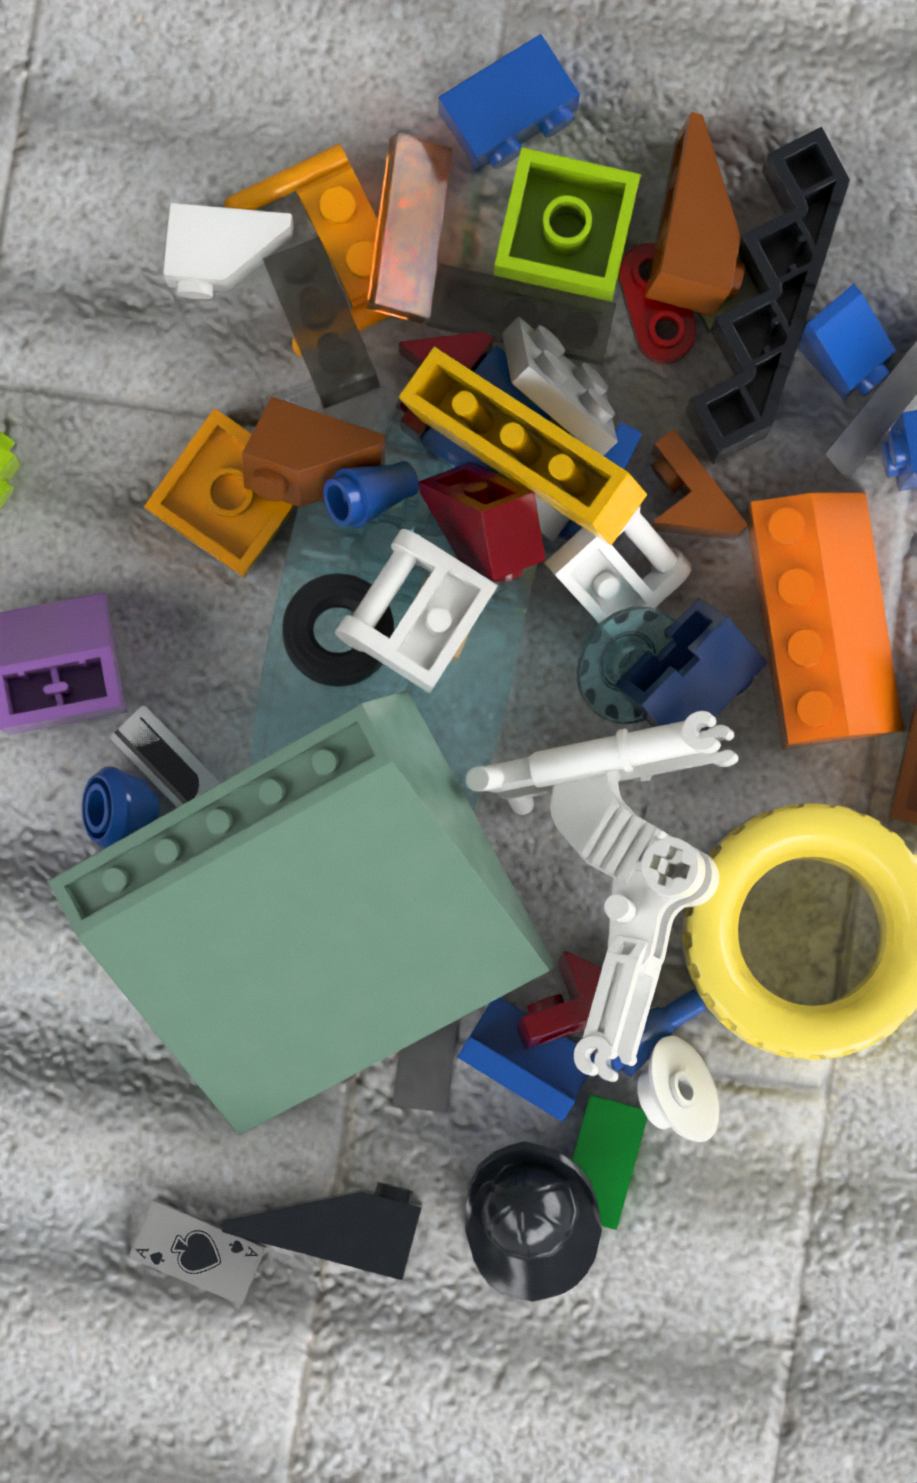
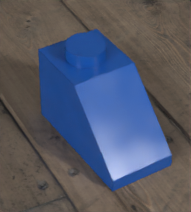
M854 283L807 323L797 346L800 352L843 400L856 389L865 397L882 383L891 372L885 364L889 362L896 351L862 292Z

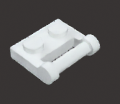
M641 505L621 533L624 531L652 564L651 572L644 579L637 575L612 545L604 542L585 528L577 532L545 562V565L610 637L621 630L633 629L644 619L642 613L645 608L654 610L689 577L691 572L690 561L679 549L670 548L640 513ZM628 609L627 615L622 620H613V615ZM624 630L620 633L630 632L631 630ZM622 634L618 637H615L613 640L617 643L626 634Z
M401 529L391 543V548L394 552L354 614L352 616H344L336 628L335 634L348 646L367 653L430 693L498 585L420 535L407 529ZM415 565L421 566L431 572V575L389 639L374 628Z

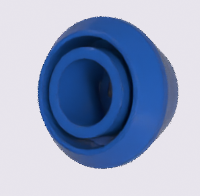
M106 766L88 780L82 798V819L88 836L101 848L109 847L158 819V797L144 779L119 768Z

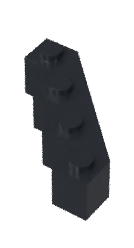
M822 126L768 153L762 168V173L784 214L741 235L738 255L741 261L745 263V268L759 295L715 317L711 328V333L734 377L689 399L685 410L712 464L766 438L778 410L784 386L850 182Z

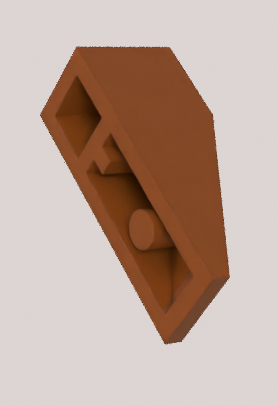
M691 112L675 139L645 297L715 316L727 296L733 298L737 296L744 276L745 263L737 260L741 235L702 114Z

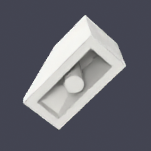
M170 203L163 270L167 286L177 288V295L191 299L213 298V291L229 292L293 239L294 223L292 214Z

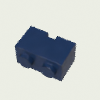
M698 598L665 632L671 641L661 652L655 656L647 650L614 686L652 727L685 721L688 716L697 711H707L716 717L735 696L743 693L751 685L754 677L768 662L728 616ZM703 727L700 732L706 731L709 727Z

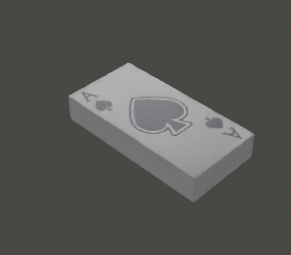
M153 1199L128 1258L242 1305L267 1246L246 1238L223 1233V1228Z

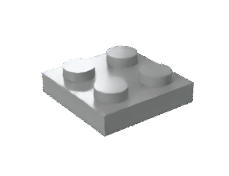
M518 316L502 332L511 383L575 438L604 456L618 442L612 420L615 413L608 403L606 395L608 385L588 364L582 363L577 367L564 356L565 349L563 345L548 329L539 325L534 330Z

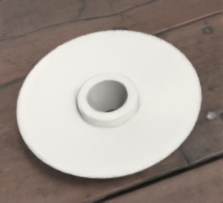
M677 1036L663 1037L651 1052L649 1070L644 1071L638 1080L637 1089L641 1107L647 1118L660 1129L672 1128L677 1134L691 1141H707L714 1135L719 1122V1100L713 1078L702 1057L688 1042Z

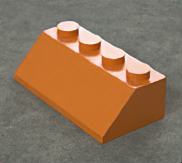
M806 493L750 502L745 514L782 750L903 732L866 493Z

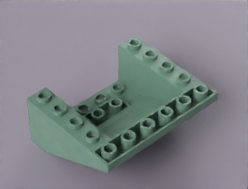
M408 690L368 701L354 707L48 881L76 936L238 1135L249 1131L556 967Z

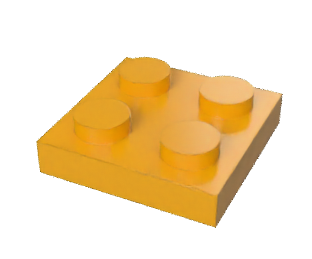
M214 408L146 502L144 508L245 579L293 512L296 505L284 501H269L258 496L254 491L244 488L242 452L252 434Z

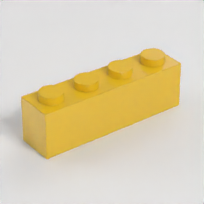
M433 347L398 397L422 422L516 484L534 491L536 497L609 545L613 544L647 496L646 492L629 472L436 347Z

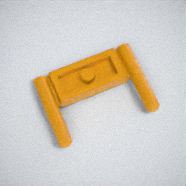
M340 143L228 196L224 201V208L257 210L295 191L308 219L353 307L296 335L292 340V347L294 352L302 358L311 356L418 304L417 298Z

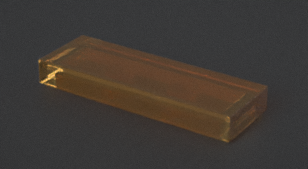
M399 132L389 138L366 309L420 324L430 319L452 148Z

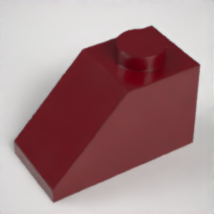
M471 462L418 481L421 496L458 560L482 576L494 582L510 581L520 577L524 572L523 569L546 561L534 491Z

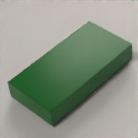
M589 1094L571 1160L581 1168L592 1184L599 1205L601 1225L617 1230L647 1122V1116L641 1108Z

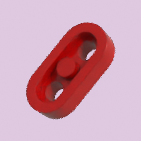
M643 243L633 247L624 256L619 270V285L639 351L654 363L672 364L680 361L690 352L696 338V323L692 310L645 297L648 282L640 277L638 269L642 265L652 262L655 243ZM661 321L672 322L677 328V335L670 340L661 339L655 332L656 324Z

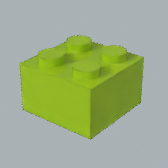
M521 147L494 263V280L611 306L641 174Z

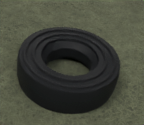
M334 573L323 575L307 582L293 595L284 612L282 636L289 659L303 675L323 685L341 687L362 682L381 668L383 663L367 653L360 652L354 648L340 653L324 649L317 642L313 632L317 618L328 609L345 608L354 613L372 584L354 575ZM390 606L387 607L374 628L389 639L394 632V619Z

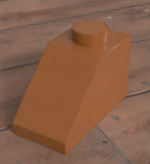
M271 396L242 452L244 488L254 491L258 496L266 500L284 501L299 507L323 500V490L326 481L334 478L335 473L339 469L385 465L386 435Z

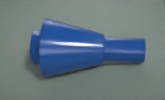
M692 989L663 1008L649 1009L636 1054L637 1063L634 1066L621 1063L620 1057L617 1056L611 1060L612 1069L616 1072L622 1070L629 1077H633L650 1059L651 1052L660 1039L672 1036L674 1029L706 1010L698 993Z

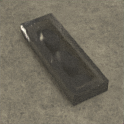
M319 237L263 258L268 276L323 409L380 388L377 373Z
M439 263L426 318V326L458 334L485 332L494 339V342L504 344L502 332L519 316L534 330L539 325L548 329L563 345L565 349L563 355L567 358L603 366L617 303Z

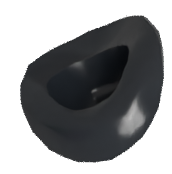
M522 1141L496 1150L486 1157L477 1166L469 1183L465 1210V1232L473 1260L482 1277L492 1288L512 1298L534 1302L566 1293L580 1283L595 1261L602 1233L599 1205L592 1184L575 1162L556 1149Z

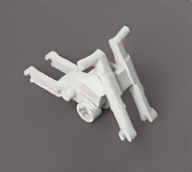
M707 711L692 713L685 721L633 732H628L626 728L617 730L614 736L537 751L526 758L488 766L473 767L466 774V784L471 790L497 793L499 797L506 799L511 809L519 815H525L533 809L534 796L549 793L551 795V817L559 832L587 864L613 878L612 896L606 900L604 905L605 913L610 917L608 950L583 1039L578 1042L574 1050V1062L577 1068L590 1076H595L598 1073L603 1079L615 1082L618 1080V1073L612 1069L611 1060L619 1056L621 1063L634 1066L637 1063L636 1054L661 967L666 956L673 920L683 908L695 907L707 902L714 895L719 884L718 868L710 856L684 840L670 836L635 815L622 800L618 784L619 782L638 778L641 779V782H647L651 780L653 775L711 763L719 767H729L737 763L738 755L732 750L717 751L721 746V741L733 739L734 732L724 725L714 726L716 718ZM703 727H710L708 730L700 732ZM675 866L680 868L690 867L686 879L680 877L672 879ZM598 1049L593 1064L590 1056L594 1050Z

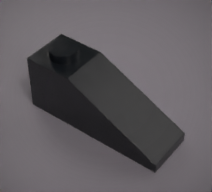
M377 1182L375 1192L361 1189L231 1216L225 1220L222 1232L403 1280L422 1205L411 1202L412 1190Z

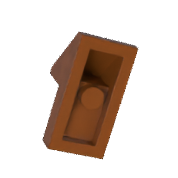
M672 429L656 441L651 453L657 460L651 464L652 470L670 493L673 494L680 489L685 497L652 522L651 526L654 530L726 540H736L744 534L748 527L747 522L675 429Z

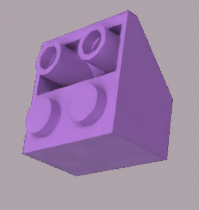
M106 593L0 612L1 731L8 735L128 713Z

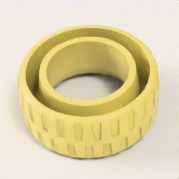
M802 803L772 809L752 817L729 832L708 854L718 868L719 884L716 892L707 902L699 906L684 908L682 943L687 969L699 996L718 1021L730 1032L756 1048L771 1054L792 1059L823 1060L853 1054L870 1047L897 1030L898 1026L917 1009V854L911 853L905 846V841L897 833L886 829L875 818L852 811L851 808L839 805ZM796 860L825 862L851 875L870 897L879 924L877 953L864 979L843 997L816 1006L801 1005L783 1000L763 987L747 967L739 944L738 925L740 912L753 885L772 868Z

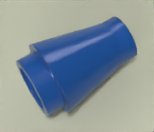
M407 461L390 465L343 468L335 473L334 478L326 481L323 490L324 502L329 515L335 523L343 527L350 525L354 528H361L404 499L415 496L419 489V482L414 468Z

